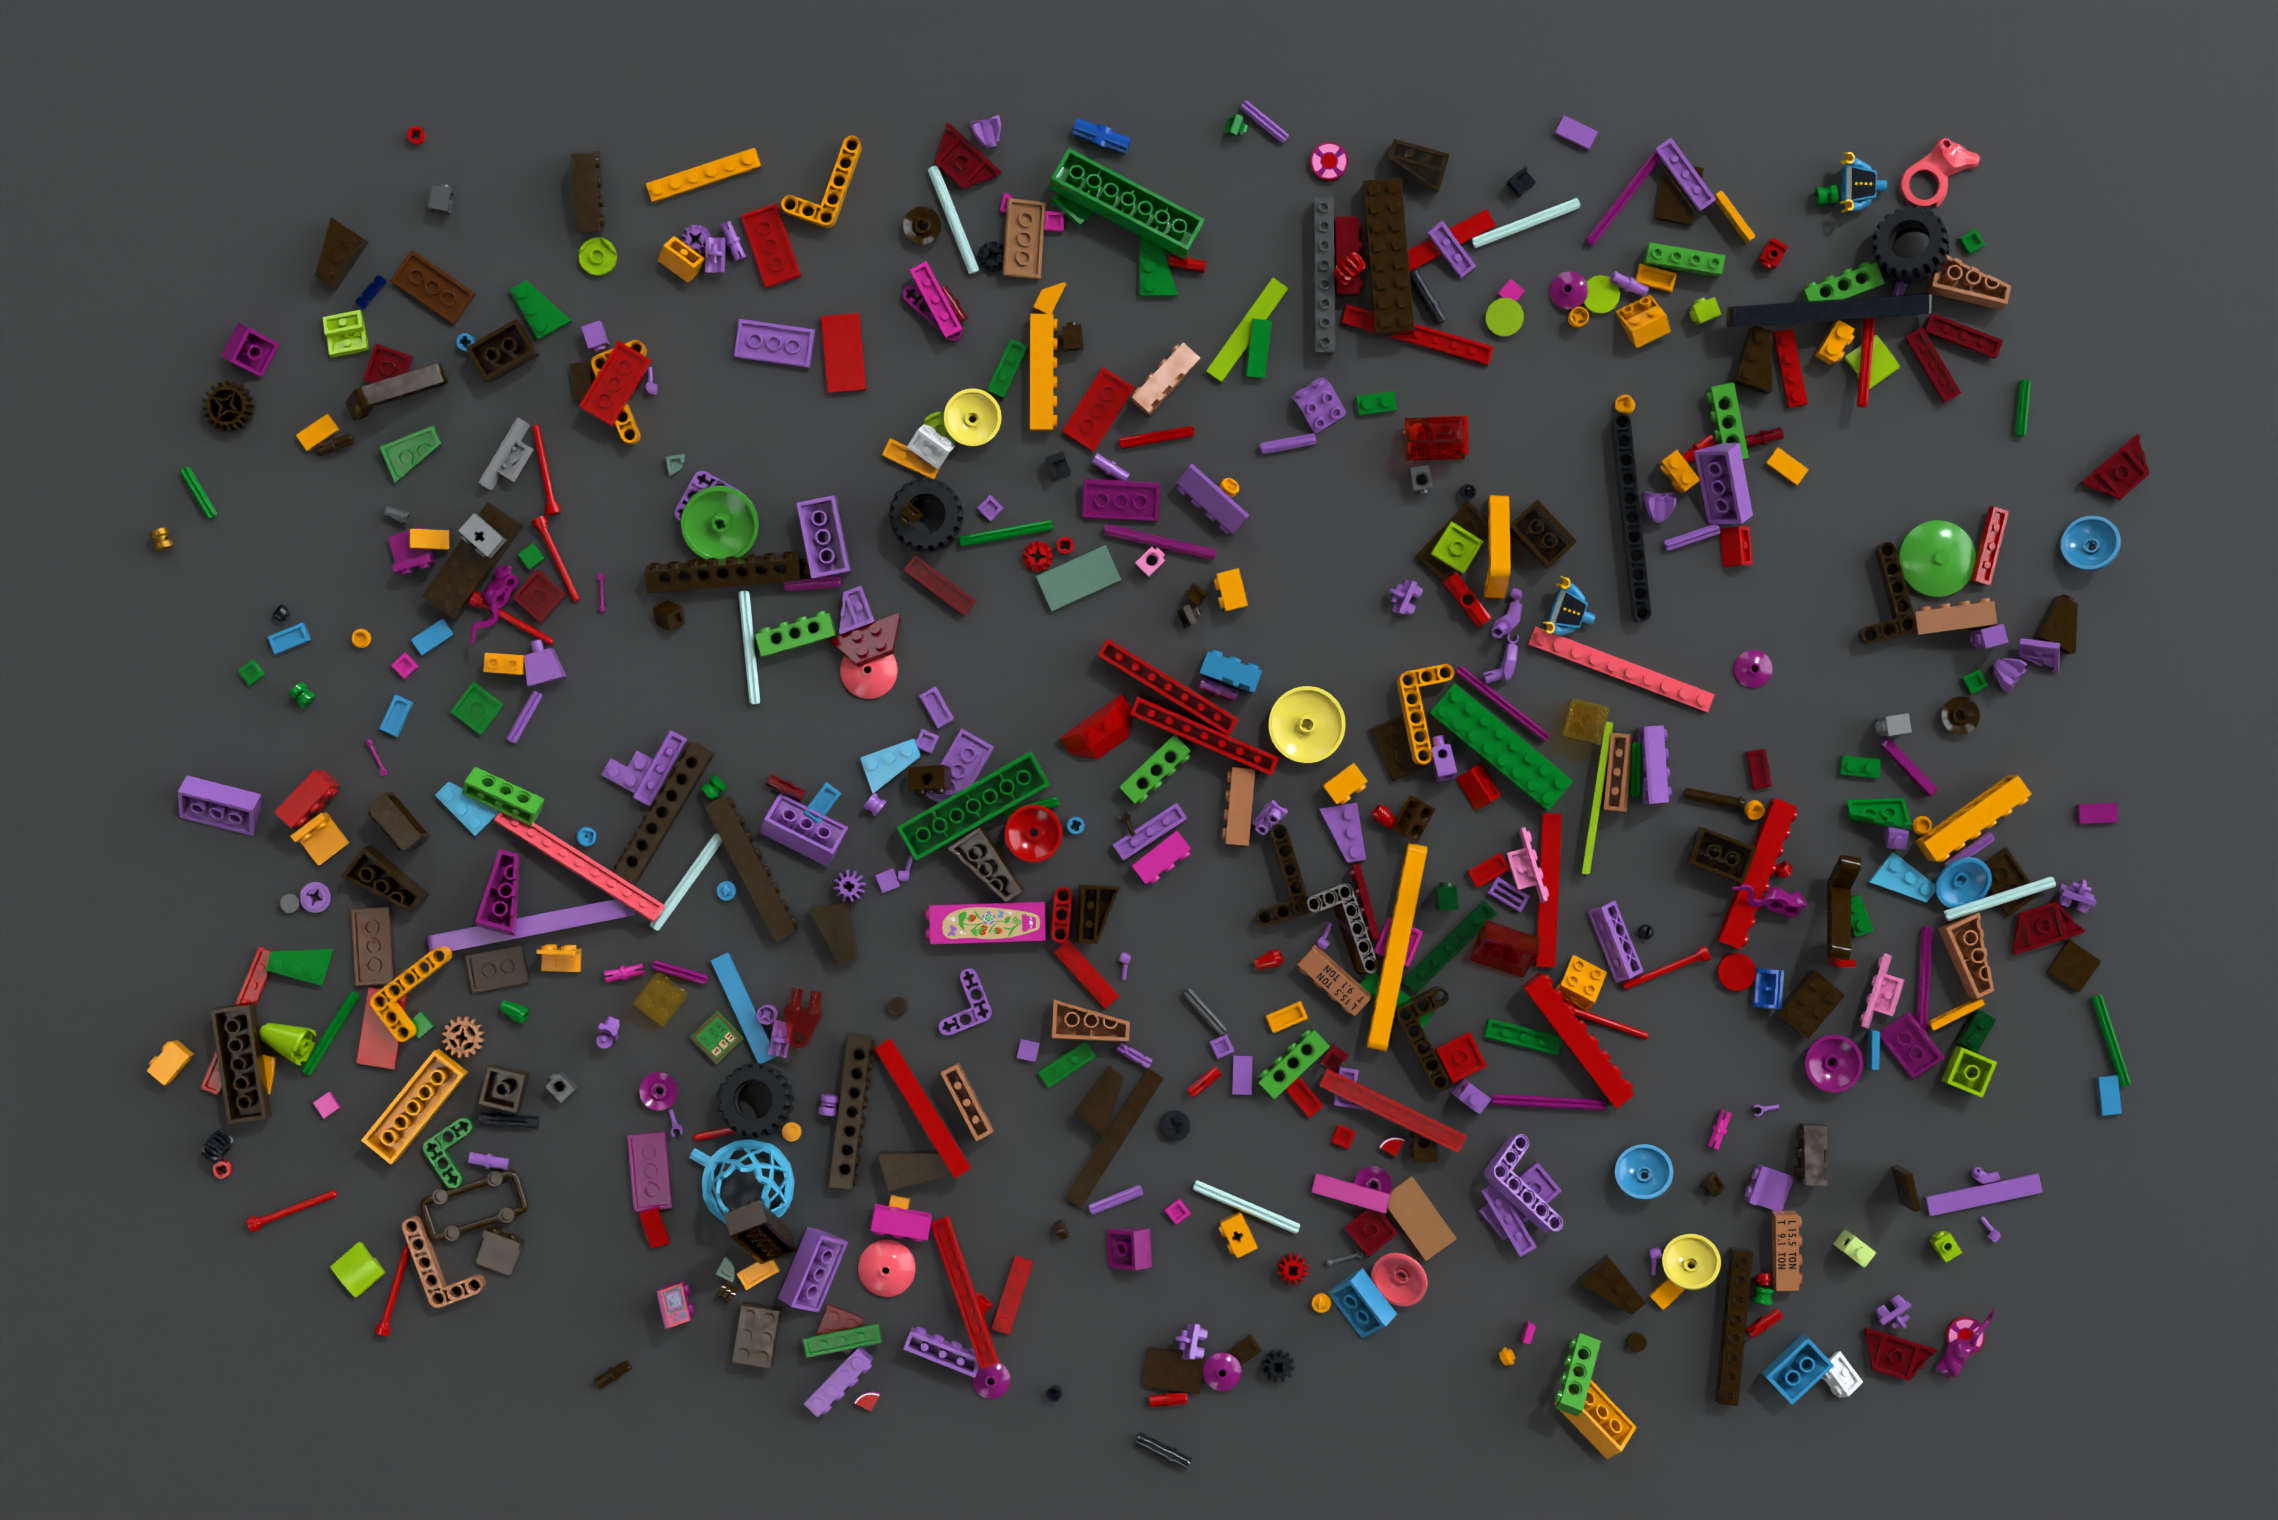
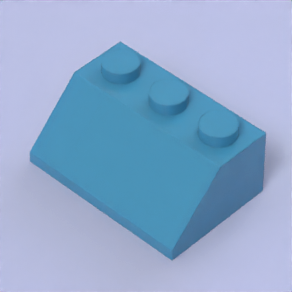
M1363 1268L1350 1274L1327 1292L1361 1338L1386 1327L1397 1315Z
M1802 1333L1761 1373L1793 1405L1834 1365Z

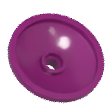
M1832 1034L1817 1039L1809 1047L1805 1056V1071L1808 1078L1816 1087L1827 1092H1842L1849 1089L1858 1081L1862 1073L1863 1058L1859 1048L1853 1041L1841 1035ZM1829 1059H1833L1834 1061L1833 1065L1831 1066L1828 1065Z

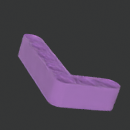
M1524 1134L1508 1137L1486 1167L1484 1172L1485 1178L1542 1232L1560 1231L1563 1227L1562 1218L1512 1171L1528 1149L1529 1139Z

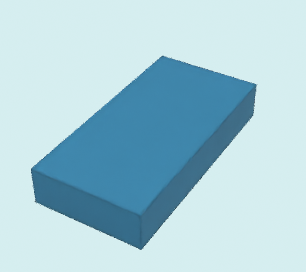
M441 619L412 638L411 641L421 656H423L455 634L446 620Z
M304 622L267 637L274 655L311 641Z
M395 694L379 729L398 737L414 702Z
M826 782L809 804L807 810L813 809L821 813L820 816L823 817L842 793ZM807 810L803 812L818 824L822 820L820 817L817 819Z
M1868 1030L1867 1068L1879 1070L1880 1032Z
M2118 1075L2097 1077L2101 1115L2122 1114Z

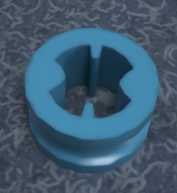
M463 333L457 338V346L461 350L468 352L465 345L461 344L462 340L467 337L471 341V345L475 342V339L471 335Z
M1079 817L1071 818L1067 824L1068 830L1072 834L1081 833L1085 826L1084 821ZM1073 820L1081 822L1078 831L1072 830L1070 827L1073 824Z

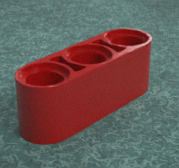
M1068 887L1058 888L1054 896L1052 938L1058 943L1065 942L1069 936L1072 892ZM1059 891H1067L1069 898L1066 901L1060 900L1058 898ZM1060 909L1067 912V918L1064 920L1057 918L1056 913ZM1057 929L1065 930L1066 936L1063 939H1058L1055 936Z

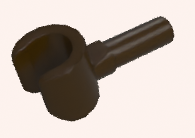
M1127 812L1129 816L1127 820H1123L1121 815H1119L1120 821L1127 826L1131 836H1135L1136 834L1130 822V813Z

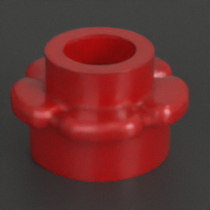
M1787 861L1777 864L1775 870L1776 877L1786 878L1790 876L1793 866L1788 864Z
M1771 1273L1756 1274V1280L1754 1281L1758 1282L1759 1286H1768L1770 1281H1774V1279H1772Z

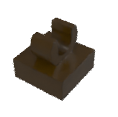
M910 502L903 505L899 510L903 514L899 520L903 526L910 521L914 524L923 516Z
M1190 605L1177 611L1184 628L1197 622L1195 617L1202 614L1199 607L1191 609Z
M1715 1171L1709 1173L1699 1185L1700 1188L1707 1186L1708 1190L1705 1192V1196L1712 1194L1713 1197L1720 1195L1725 1188Z

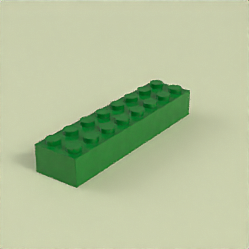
M1068 148L1054 172L1049 185V189L1184 260L1205 221L1202 217Z
M1455 683L1451 684L1428 712L1429 715L1546 811L1552 808L1573 782V780Z
M1029 751L898 825L897 829L917 861L1044 789L1050 783L1032 751Z

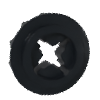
M995 241L986 242L980 247L977 255L980 266L988 272L1002 270L1004 246ZM989 250L994 254H998L996 256L997 264L992 259H987L990 256Z
M1173 1110L1168 1111L1162 1116L1159 1127L1161 1134L1166 1139L1179 1141L1187 1136L1190 1130V1122L1183 1112ZM1171 1118H1173V1120H1175L1176 1123L1183 1122L1178 1126L1179 1133H1177L1174 1130V1128L1167 1129L1170 1125H1172Z

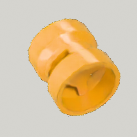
M1583 307L1574 308L1568 314L1567 320L1569 325L1576 329L1583 327L1589 319V313Z

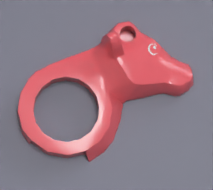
M1947 138L1938 140L1933 150L1926 157L1911 165L1901 176L1899 188L1903 200L1915 207L1927 208L1934 204L1938 207L1947 195L1948 177L1965 169L1976 168L1980 162L1979 155L1967 151L1960 144L1953 143ZM1925 171L1935 178L1937 191L1932 198L1921 200L1911 193L1909 182L1914 173Z

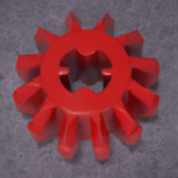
M1352 252L1340 261L1333 274L1339 282L1346 285L1363 271L1366 264L1360 255Z
M1288 1253L1289 1259H1286L1284 1256L1281 1257L1284 1264L1277 1263V1266L1282 1268L1277 1270V1274H1283L1280 1280L1284 1281L1287 1279V1285H1290L1293 1280L1294 1285L1297 1286V1279L1304 1282L1305 1280L1302 1275H1309L1305 1271V1269L1309 1268V1265L1303 1264L1306 1261L1304 1257L1298 1260V1253L1295 1254L1294 1258H1292L1291 1253ZM1293 1265L1294 1267L1296 1265L1297 1272L1293 1273L1292 1271L1289 1273V1266Z

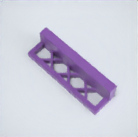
M1611 901L1601 907L1587 911L1615 981L1620 982L1631 979L1642 973V966L1616 901ZM1611 907L1613 917L1610 916L1607 908ZM1616 926L1619 927L1620 935L1617 934ZM1623 944L1627 947V953L1623 949ZM1631 962L1633 963V965H1634V967H1635V971H1632V969H1631V966H1630V963H1631Z

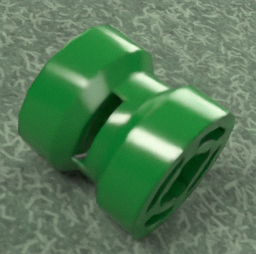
M1829 185L1827 188L1822 186L1815 187L1814 195L1817 206H1823L1825 203H1838L1836 185Z
M304 682L298 683L288 693L292 699L297 700L300 708L309 705L316 697L312 691H308L307 685Z
M713 774L710 777V781L704 783L700 788L714 801L721 791H725L728 787L716 774Z

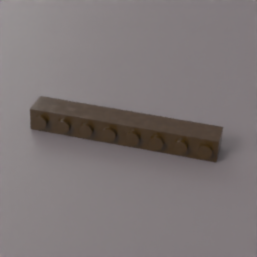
M724 795L705 805L704 807L774 941L777 942L798 931L796 927L799 925L795 917H791L787 911L790 909L785 899L782 900L779 895L781 890L778 884L772 882L770 878L772 873L769 867L763 865L761 861L763 856L758 848L755 849L752 844L754 841L750 831L746 832L743 826L745 824L741 814L737 815L734 809L736 804L733 798H728L727 795Z

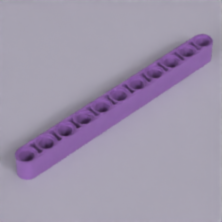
M614 899L517 918L516 936L476 926L426 936L429 952L440 946H447L451 951L633 916L635 911Z

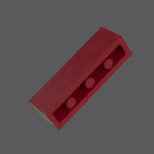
M1358 216L1335 217L1334 219L1335 268L1348 254L1356 252L1359 255V252H1362V241H1359V233H1362V222H1358ZM1359 275L1346 285H1343L1335 277V296H1359L1360 291H1363V279H1360Z

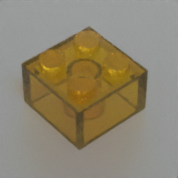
M1570 698L1560 736L1601 745L1610 707Z
M658 972L633 1004L664 1027L690 995L661 972Z

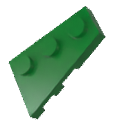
M1140 238V296H1178L1163 249L1144 238Z
M527 280L510 289L538 340L572 322Z
M1904 798L1847 800L1846 802L1850 820L1911 831L1912 824Z
M334 948L271 951L265 970L323 986Z

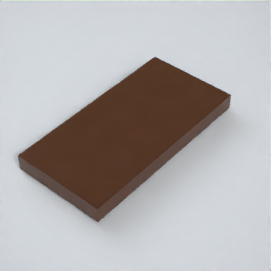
M413 250L410 251L390 280V282L453 325L457 323L476 295V293Z
M391 907L351 909L355 986L389 984L395 979Z

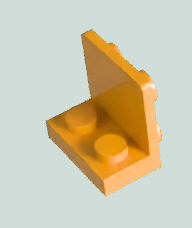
M327 812L320 813L290 836L294 842H300L317 865H322L349 844L347 838Z
M556 944L542 945L541 949L536 950V954H542L541 971L581 972L582 949H576V945H565L557 948Z
M1573 955L1564 977L1555 988V991L1559 989L1565 997L1563 1000H1568L1580 1009L1588 1011L1596 1002L1607 972Z

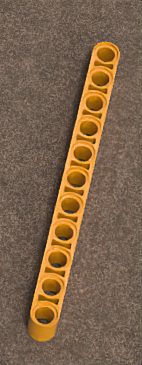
M1408 843L1406 847L1392 916L1393 923L1390 926L1367 1039V1048L1386 1052L1427 855V846Z

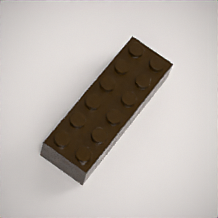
M489 502L486 503L478 516L507 541L490 558L487 556L482 557L475 551L477 547L473 543L469 545L461 539L421 596L452 619H459L468 606L474 592H478L523 527L518 521ZM478 534V536L480 537L479 540L483 541L485 539L483 538V534Z
M255 1002L216 1007L210 1011L227 1124L267 1119L272 1113Z
M752 1200L746 1206L741 1208L734 1207L724 1214L730 1236L760 1264L797 1251L790 1229L761 1200Z

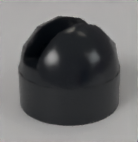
M1464 484L1460 489V495L1464 499H1472L1476 495V488L1471 484ZM1470 487L1471 489L1464 495V492Z
M281 604L275 609L272 616L279 621L287 620L285 616H290V612L286 606Z
M1643 924L1638 928L1640 938L1644 940L1652 938L1654 930L1650 925ZM1647 928H1650L1648 934L1644 937L1643 935Z
M1052 1385L1047 1390L1046 1395L1050 1401L1057 1402L1062 1397L1063 1391L1060 1386Z

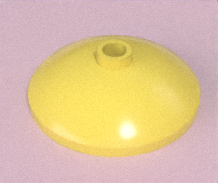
M965 389L956 393L945 407L944 424L946 430L955 441L962 445L980 446L986 444L995 437L1001 425L1002 416L997 401L989 393L980 389ZM971 416H974L976 418V421L974 423H971L969 421V418Z
M1684 1234L1668 1243L1663 1252L1662 1265L1666 1276L1673 1284L1687 1290H1698L1707 1287L1717 1278L1721 1267V1258L1716 1246L1707 1238L1697 1234ZM1693 1264L1695 1267L1690 1269L1688 1265Z

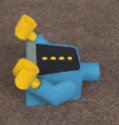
M1845 152L1842 155H1845L1846 160H1842L1841 164L1848 165L1842 168L1840 204L1845 205V209L1841 210L1842 213L1864 209L1876 198V191L1886 192L1887 180H1877L1876 170H1872L1871 166L1856 158L1852 152Z
M1560 576L1563 579V583H1556L1557 587L1563 589H1558L1548 621L1543 622V624L1547 625V629L1541 630L1542 633L1561 636L1573 633L1575 629L1580 628L1582 622L1592 625L1596 615L1586 611L1588 603L1585 601V596L1577 586L1570 582L1569 578Z

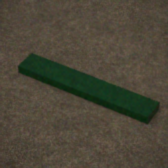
M1483 900L1401 981L1416 994L1497 913Z

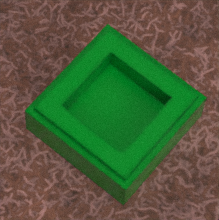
M1976 228L1958 239L1967 255L1986 245Z
M534 543L518 554L529 570L546 559Z
M252 659L238 670L249 686H252L266 675L255 659Z
M1980 669L1961 678L1969 695L1988 686Z
M422 1011L411 1020L416 1027V1036L419 1039L435 1026Z

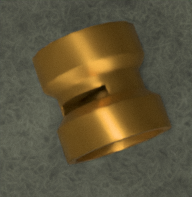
M168 527L149 532L150 538L155 543L153 545L155 552L167 550L174 546L173 541L168 536Z

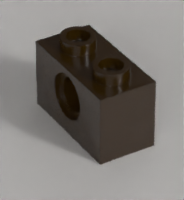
M945 764L908 767V790L914 792L915 795H926V792L933 791V794H944L945 790H951V768ZM932 776V783L927 785V778Z
M1409 1130V1138H1413V1146H1409V1157H1413L1414 1162H1437V1143L1428 1139L1427 1145L1421 1147L1418 1145V1140L1423 1136Z

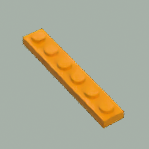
M752 148L648 182L646 186L651 201L654 203L761 168L762 166L756 148Z

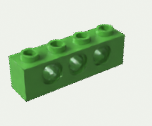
M1650 242L1645 249L1643 264L1651 267L1719 278L1723 274L1726 255Z
M1868 261L1858 265L1859 269L1852 271V268L1840 272L1841 276L1834 278V275L1828 276L1823 279V283L1816 284V282L1805 285L1801 295L1804 301L1847 299L1878 288L1885 283L1877 262L1870 264ZM1856 275L1863 277V284H1859L1856 281ZM1838 282L1845 284V291L1838 288ZM1821 288L1827 290V298L1820 295Z
M1734 383L1710 387L1706 393V398L1712 408L1710 418L1711 422L1715 423V441L1722 444L1726 443L1727 438H1732L1734 443L1740 444L1742 460L1748 459L1749 456ZM1720 400L1726 402V410L1719 408L1718 403ZM1723 419L1730 421L1731 426L1729 429L1723 427Z
M821 611L815 613V617L807 619V616L795 619L796 623L793 624L788 622L777 624L778 628L770 630V627L760 629L759 634H755L761 657H767L837 636L831 614ZM812 623H817L819 626L818 632L811 633L809 626ZM794 628L800 630V636L797 639L791 637V631ZM779 633L782 636V641L779 644H774L772 637Z
M1174 735L1120 786V789L1134 803L1138 801L1141 804L1148 797L1146 793L1151 788L1155 791L1162 784L1161 779L1165 775L1167 777L1171 776L1177 770L1175 766L1179 762L1183 764L1191 757L1188 754L1190 749ZM1167 752H1173L1176 755L1173 763L1166 762L1165 754ZM1153 765H1159L1162 768V773L1159 776L1151 774V767ZM1145 778L1148 781V786L1145 789H1139L1137 787L1138 779Z
M474 767L465 780L462 791L463 795L530 826L533 825L541 813L545 800L477 767Z
M1314 1028L1311 1031L1307 1029L1300 1036L1302 1038L1301 1041L1297 1044L1295 1042L1286 1049L1288 1053L1284 1057L1280 1055L1273 1061L1272 1064L1274 1066L1270 1070L1265 1069L1258 1076L1260 1078L1258 1083L1273 1099H1276L1330 1048L1329 1044ZM1303 1045H1311L1312 1051L1309 1054H1303L1301 1052ZM1292 1057L1298 1060V1064L1295 1067L1287 1065V1061ZM1276 1071L1284 1073L1282 1080L1277 1081L1273 1078Z
M1582 1333L1571 1339L1569 1343L1570 1355H1567L1564 1366H1566L1565 1373H1562L1559 1380L1561 1388L1555 1395V1401H1557L1556 1409L1576 1417L1583 1411L1601 1343L1600 1340ZM1578 1353L1583 1355L1584 1360L1579 1358ZM1573 1371L1578 1372L1580 1377L1575 1376ZM1568 1388L1573 1389L1575 1395L1571 1394Z

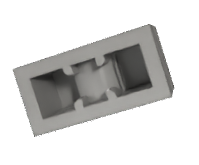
M474 513L458 530L462 534L461 538L469 545L473 543L477 547L475 551L482 557L492 558L507 541L480 516ZM479 533L483 534V538H485L483 541L479 540Z
M1909 713L1877 717V722H1875L1876 732L1880 736L1912 732Z

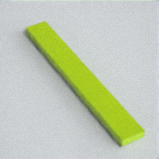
M1607 721L1605 722L1582 874H1590L1613 729V723Z

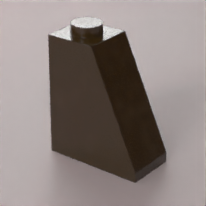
M2065 594L2055 596L2035 635V638L2041 641L2060 643V650L2067 654H2075L2078 604L2073 602L2072 597Z

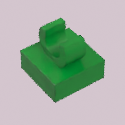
M1238 114L1230 115L1224 134L1233 136L1237 135V133H1246L1248 125L1241 123L1243 116Z

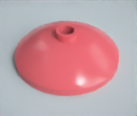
M893 654L859 667L844 655L840 666V675L844 686L853 695L864 699H875L885 695L895 684L898 674V666ZM867 666L871 667V672L868 674L864 671Z
M891 1239L878 1240L870 1244L862 1253L858 1264V1273L862 1284L868 1291L880 1297H893L903 1293L911 1285L916 1272L915 1259L911 1251L901 1242ZM884 1267L889 1268V1273H884L882 1269Z
M1389 1253L1380 1257L1372 1268L1371 1279L1385 1299L1393 1305H1414L1426 1293L1428 1285L1426 1273L1422 1266L1410 1256L1401 1253Z

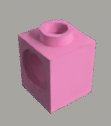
M1151 547L1135 564L1150 577L1165 562L1163 558L1165 554L1158 547L1156 549ZM1152 555L1157 558V563L1154 566H1149L1146 563L1148 556Z

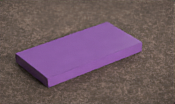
M739 319L734 358L810 368L815 329Z
M961 728L940 764H945L951 768V790H945L944 794H933V791L926 792L925 796L939 803L974 783L995 747Z
M1537 1161L1518 1176L1547 1204L1562 1192ZM1486 1203L1478 1211L1498 1235L1505 1240L1508 1238L1506 1232L1489 1203ZM1512 1204L1522 1223L1524 1224L1529 1219Z

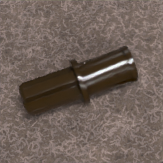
M349 433L338 438L332 437L329 441L315 445V448L318 449L316 450L317 454L321 457L333 451L339 452V449L354 444L355 440L353 435Z
M628 1360L623 1361L614 1368H608V1371L596 1377L595 1383L598 1388L602 1389L609 1383L618 1381V1377L632 1369Z

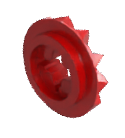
M1034 541L1024 548L1022 558L1028 569L1040 572L1046 570L1051 565L1053 553L1046 543ZM1039 548L1040 554L1046 556V558H1040L1038 565H1036L1035 558L1029 555L1036 554Z

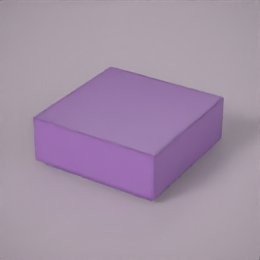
M991 495L977 507L990 522L1004 509Z
M921 729L916 740L917 747L932 754L939 736Z
M894 868L875 875L882 893L901 886Z
M1227 1034L1209 1041L1217 1059L1234 1052Z
M1021 1039L1017 1058L1036 1062L1040 1043Z

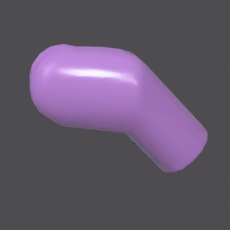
M1975 1167L1972 1170V1177L1981 1184L2000 1180L1998 1171L1986 1173L1981 1167Z

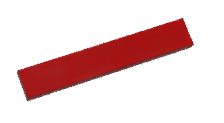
M1485 209L1449 228L1459 244L1462 245L1494 228L1496 225L1488 210ZM1431 238L1408 250L1410 271L1442 255Z

